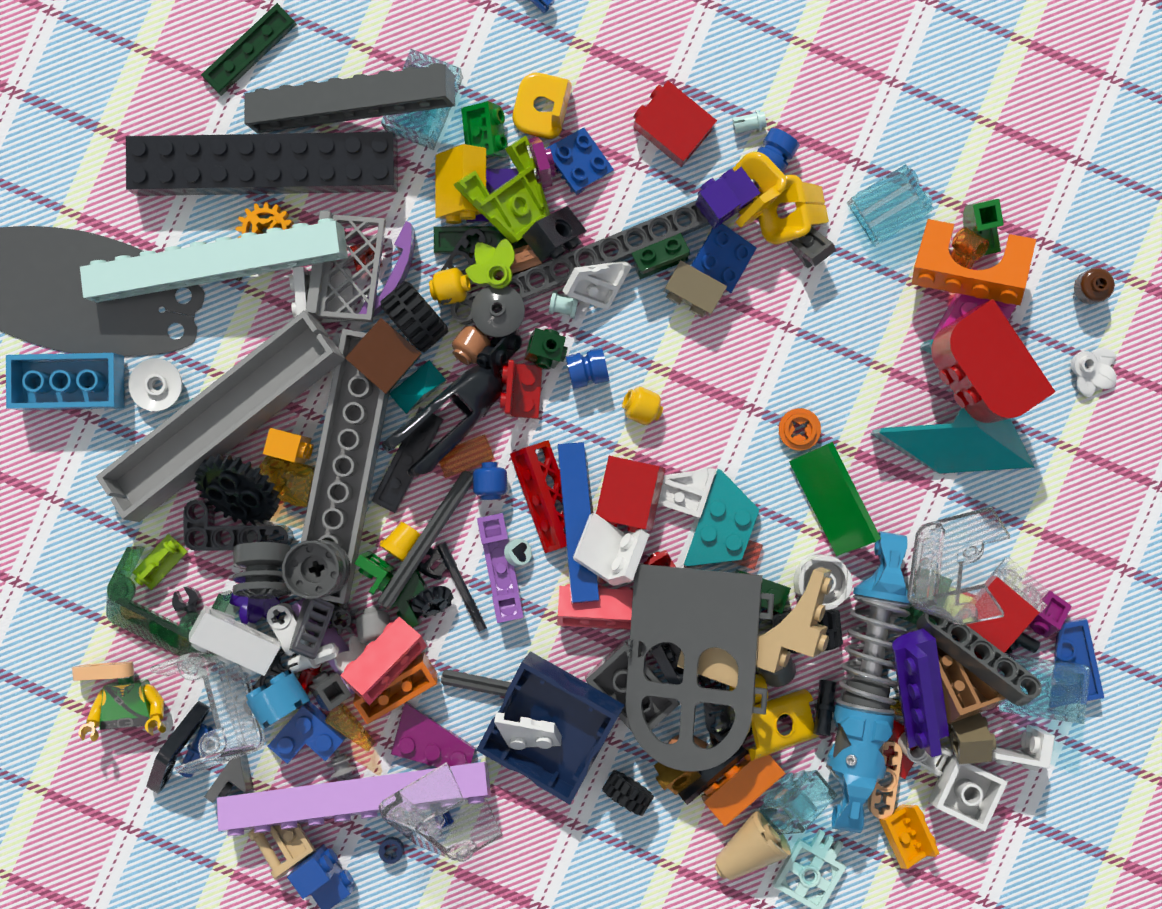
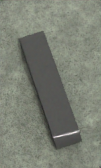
M932 605L918 618L916 622L918 630L925 629L936 638V644L941 650L1011 703L1017 706H1025L1040 695L1042 685L1033 674L945 608L939 605ZM929 618L934 619L937 625L932 624ZM951 634L955 635L958 638L959 642L955 641L952 638ZM974 651L981 655L982 660L977 658ZM997 669H1000L1005 677L1001 676ZM1021 686L1027 690L1028 695L1022 691Z

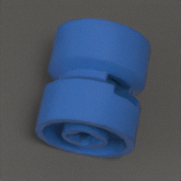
M771 128L763 141L764 147H759L757 152L769 157L784 173L788 166L786 160L793 158L800 144L785 131Z
M602 348L588 351L585 357L581 353L566 356L573 389L586 387L591 380L595 384L609 381Z

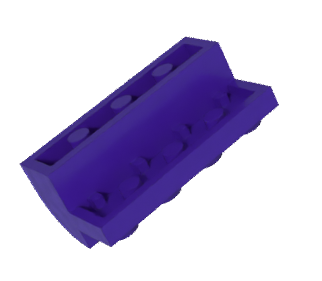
M919 629L896 638L892 644L907 746L909 748L918 746L920 749H924L931 757L942 755L940 739L948 737L949 730L936 638L925 629Z

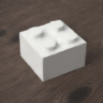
M953 754L951 757L948 756L942 769V775L939 776L928 801L935 808L986 831L1008 782L999 775L976 764H959L956 756Z

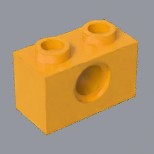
M269 428L263 454L295 463H305L306 459L311 458L314 445L311 444L312 438Z

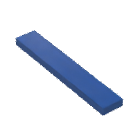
M584 442L558 444L571 602L599 601L597 575L573 559L591 514Z

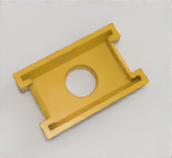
M801 689L767 701L765 715L753 713L751 727L756 746L749 748L751 761L819 736L813 734L814 722L809 702L813 701V698L808 690ZM761 703L755 705V707L761 708ZM783 714L789 715L792 720V730L786 736L781 735L777 730V720Z

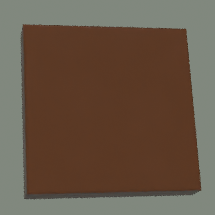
M380 318L345 359L380 390L388 394L422 356V353L386 321Z

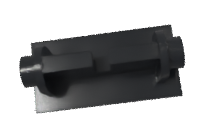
M519 328L508 336L494 337L491 340V346L485 347L477 355V364L481 367H491L492 374L496 376L522 346Z

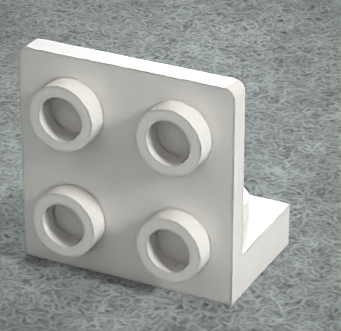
M596 513L589 515L573 559L613 586L633 581L650 534L642 529L637 530L635 533L625 534Z
M1027 725L1026 731L1021 736L1023 751L996 746V750L992 752V759L996 760V763L1006 766H1012L1013 762L1022 764V767L1034 771H1039L1040 767L1050 768L1055 736L1037 726Z

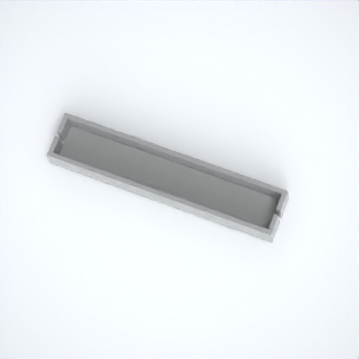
M302 311L96 476L107 496L113 497L111 502L122 519L135 522L143 520L195 479V472L204 459L207 460L210 456L216 458L218 454L224 456L345 360V357L333 340L328 338V333L316 317L306 311Z

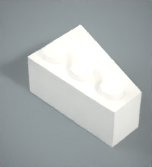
M205 605L189 632V642L192 643L191 646L204 653L207 650L217 654L216 657L227 664L235 662L242 666V670L251 675L259 673L265 676L280 649L277 636L272 630H269L267 634L255 629L257 626L253 623L248 622L245 625L236 621L234 616Z

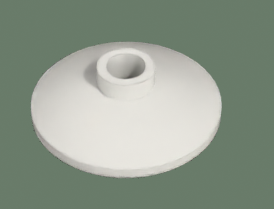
M159 358L147 359L133 369L129 378V392L134 402L145 410H166L179 399L182 392V378L178 369L172 363ZM157 381L162 382V388L160 390L155 389V383Z

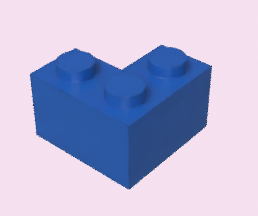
M308 701L267 747L287 764L305 745L309 746L324 761H327L349 735L312 702Z
M324 844L318 847L316 852L296 865L287 876L302 899L311 895L321 909H331L349 896L355 887L351 874L346 869L343 870L337 863L338 857L331 848L327 849Z

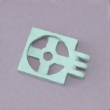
M821 829L817 831L810 844L800 838L797 839L791 854L785 860L772 883L775 888L811 909H823L846 869L845 864L836 860L843 847V842L837 840L833 848H830L834 837L828 835L822 843L825 832ZM811 852L814 854V857L809 865L803 866L795 861L799 854ZM825 861L831 867V881L823 878L819 872ZM788 871L798 875L800 879L794 891L787 884L786 875ZM807 871L814 872L813 880L808 881L805 879L804 875ZM815 886L824 891L814 897H805L809 888Z

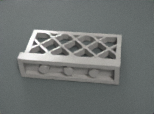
M320 210L319 220L331 218L338 223L351 224L354 230L345 236L346 243L357 234L366 243L354 252L346 244L347 250L351 255L339 264L335 260L312 265L305 311L316 317L319 321H322L324 318L373 322L386 220L385 218L332 215L331 211ZM369 225L378 226L377 234L370 240L361 232ZM370 247L375 253L374 259L367 265H364L358 256ZM355 259L362 269L349 277L343 268ZM341 271L348 280L335 289L330 284L331 277ZM367 273L371 278V284L361 291L354 281ZM352 284L359 294L346 303L339 293ZM335 296L344 304L336 312L326 311L327 303ZM363 298L368 303L367 314L354 313L350 307Z

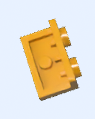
M902 804L894 809L892 815L879 819L901 869H909L926 856L936 857L940 854L936 846V840L925 822V816L917 805Z

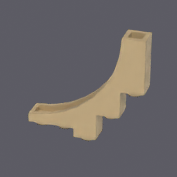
M822 567L814 569L807 588L795 608L780 624L765 634L758 636L756 667L773 673L783 669V667L787 666L790 659V651H787L788 649L810 657H815L821 651H825L829 641V636L826 635L828 627L818 624V621L822 620L825 613V605L822 604L825 594L828 595L832 587L833 579L830 578L832 570ZM716 647L709 648L701 654L698 669L699 675L736 688L738 683V665L732 655ZM681 650L677 667L684 669V654Z

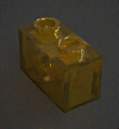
M267 455L259 465V468H261L260 474L268 475L267 482L276 484L273 489L279 491L277 497L281 501L288 502L293 506L307 507L315 467Z

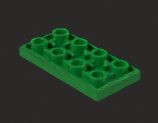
M833 442L789 461L836 556L875 543L881 539Z

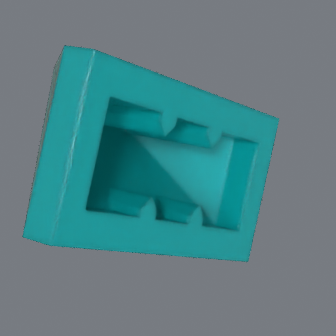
M429 360L389 395L405 414H408L447 380Z

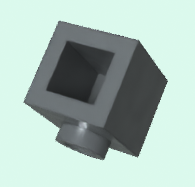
M331 671L320 672L312 679L313 683L307 686L320 707L327 711H331L352 696L339 674Z

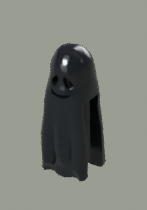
M477 365L470 368L418 414L382 443V447L387 452L394 449L450 398L466 417L406 470L409 476L416 478L421 474L431 472L464 439L474 425L482 417L486 416L491 406L499 399L504 386L501 374L498 372L494 376L491 367L487 366L481 367Z

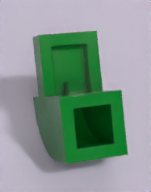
M1000 199L966 205L964 208L963 227L964 231L968 232L972 257L1001 252L997 227L1004 225Z

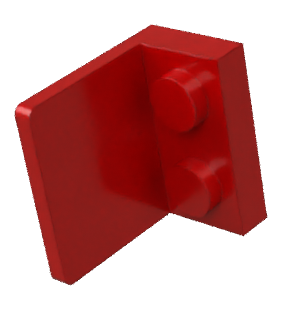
M509 360L508 366H503L502 382L507 384L506 393H501L500 409L505 410L504 414L507 417L539 419L542 369L536 365L516 364L514 360Z

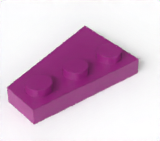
M539 137L529 138V146L542 188L552 186V178L556 177L550 148L545 150L543 141Z

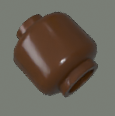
M1089 269L1080 274L1075 280V295L1086 304L1103 302L1114 292V278L1105 269Z

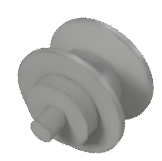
M336 751L334 752L335 757L331 759V763L327 764V767H333L335 771L331 778L337 777V780H349L348 777L353 774L352 771L357 769L349 764V760L353 756L340 755V752Z

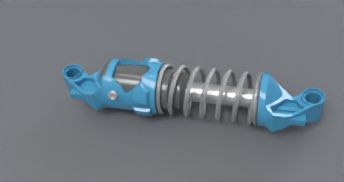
M882 531L878 532L881 539L875 542L874 546L875 555L879 556L880 566L871 577L856 585L853 594H855L853 595L854 599L870 605V610L851 611L850 615L857 620L866 622L867 627H851L847 632L849 635L865 641V643L851 644L844 648L850 655L861 658L862 662L852 661L842 664V668L855 676L839 682L840 687L846 691L843 692L842 697L836 700L833 718L837 727L836 740L827 756L826 767L840 783L844 795L839 805L835 804L833 808L832 829L861 833L864 826L863 804L873 792L876 783L885 778L887 766L883 757L884 745L893 734L895 711L890 707L896 704V701L890 699L889 695L890 687H898V682L881 678L882 669L896 670L895 662L884 660L885 651L893 652V643L887 642L888 634L903 635L907 633V630L890 624V617H908L910 615L909 611L902 608L909 609L912 607L910 604L913 602V596L906 589L900 568L907 550V536ZM857 632H866V635H862ZM852 649H863V653L857 652ZM850 667H861V668H860V671H858V670L852 669V668H850Z

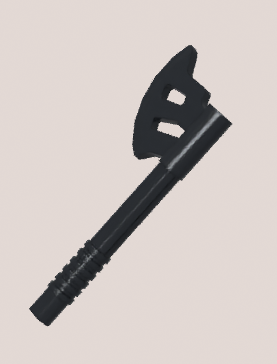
M446 542L436 546L437 549L430 547L426 555L431 557L425 563L420 562L417 569L427 577L438 580L442 579L443 572L446 569L449 570L478 631L486 629L483 617L457 568V564ZM442 558L443 561L434 570L431 569L435 561Z

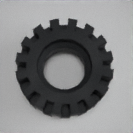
M617 770L612 771L602 788V791L612 798L614 802L640 816H643L654 798V795L647 788Z

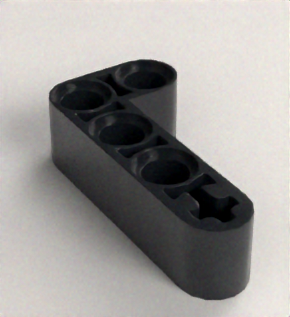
M192 500L184 507V543L190 550H233V547L236 545L249 543L247 535L251 530L257 533V542H275L291 545L293 542V531L286 525L215 526L214 506L208 505L207 500ZM198 504L204 508V515L200 519L194 513V509ZM198 531L204 535L202 545H198L194 539ZM224 531L229 532L231 535V541L228 545L221 541V534ZM278 533L284 535V540H267V535Z

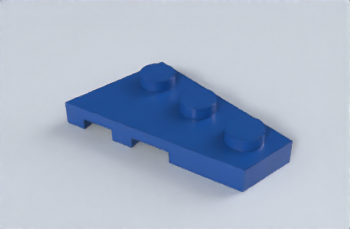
M1086 618L1066 621L1063 623L1061 630L1057 632L1048 703L1050 708L1104 698L1088 620Z

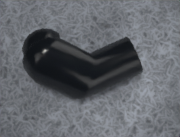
M1022 632L1005 653L1011 654L1013 653L1012 650L1019 647L1035 653L1040 647V642Z

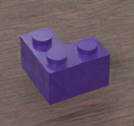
M742 167L736 171L731 168L721 175L718 180L715 181L714 178H711L705 182L697 193L698 198L695 204L712 228L715 229L755 201L760 192Z

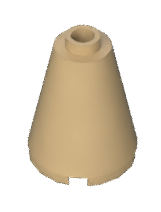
M763 810L753 812L715 858V869L723 879L734 880L786 859L791 854L786 837L783 833L781 835L778 834L775 829L778 825Z

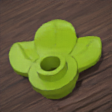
M503 239L496 249L485 243H476L474 253L476 264L465 269L468 277L477 284L488 283L495 289L507 287L512 280L511 266L515 260V252L511 243L507 239ZM502 271L504 274L503 278L496 280V274Z

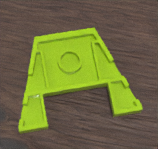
M527 136L518 139L505 148L519 174L491 194L488 193L476 171L469 173L453 184L511 243L520 240L536 221L550 215L542 185L537 183L533 170L536 168L534 158H530L527 146L530 145Z

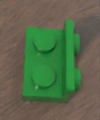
M486 101L461 108L465 144L486 148V158H506L505 148L508 147V143L504 135L503 123L505 115L501 106Z
M371 551L360 554L354 563L360 567L358 571L370 579L373 576L377 578L369 590V593L372 595L379 591H384L394 576L392 573L396 568Z

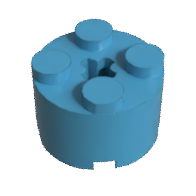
M288 670L269 680L271 686L268 688L263 685L245 695L248 699L246 703L262 730L310 701L295 674H290Z

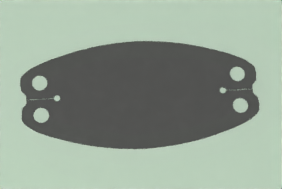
M43 226L0 227V331L32 344L69 353H116L123 356L161 354L180 350L195 342L197 326L193 316L202 308L205 293L199 285L183 287L189 289L192 294L191 300L186 304H180L176 301L175 293L180 288L96 303L83 298L80 267L90 265V262L94 260L109 262L114 261L115 257L122 255L140 256V252H143V250L115 239L73 229ZM162 306L166 310L164 313L159 312V308ZM179 323L183 326L184 334L180 339L169 337L167 330L171 324Z

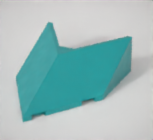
M934 339L922 343L920 349L931 354ZM962 407L954 421L950 424L879 428L872 430L870 434L938 474L1035 468L1011 419L984 423L971 417L965 408Z

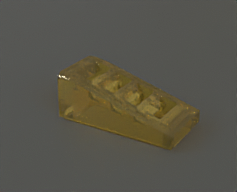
M343 702L332 709L325 719V723L366 751H370L376 743Z

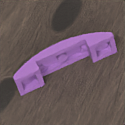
M408 221L405 222L394 243L396 248L402 251L380 296L376 295L373 317L383 310L380 301L405 281L409 273L414 255L415 232L414 227ZM366 301L359 314H367L368 303Z
M499 513L477 518L497 623L524 618L515 566L509 564L504 555L505 546L510 542L504 515Z

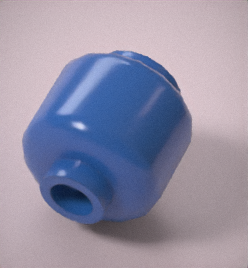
M483 462L482 468H477L473 471V492L475 495L480 496V500H500L501 495L507 493V471L502 467H498V462Z

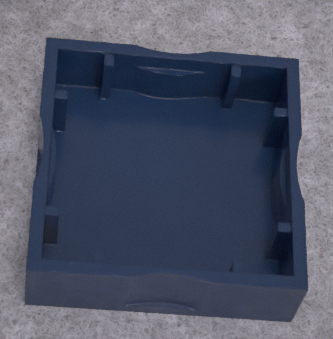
M530 651L521 662L505 693L504 702L497 713H505V720L519 723L521 717L555 723L562 736L561 746H552L548 749L526 747L522 750L509 748L494 723V716L476 751L507 769L526 776L538 787L570 805L625 705Z

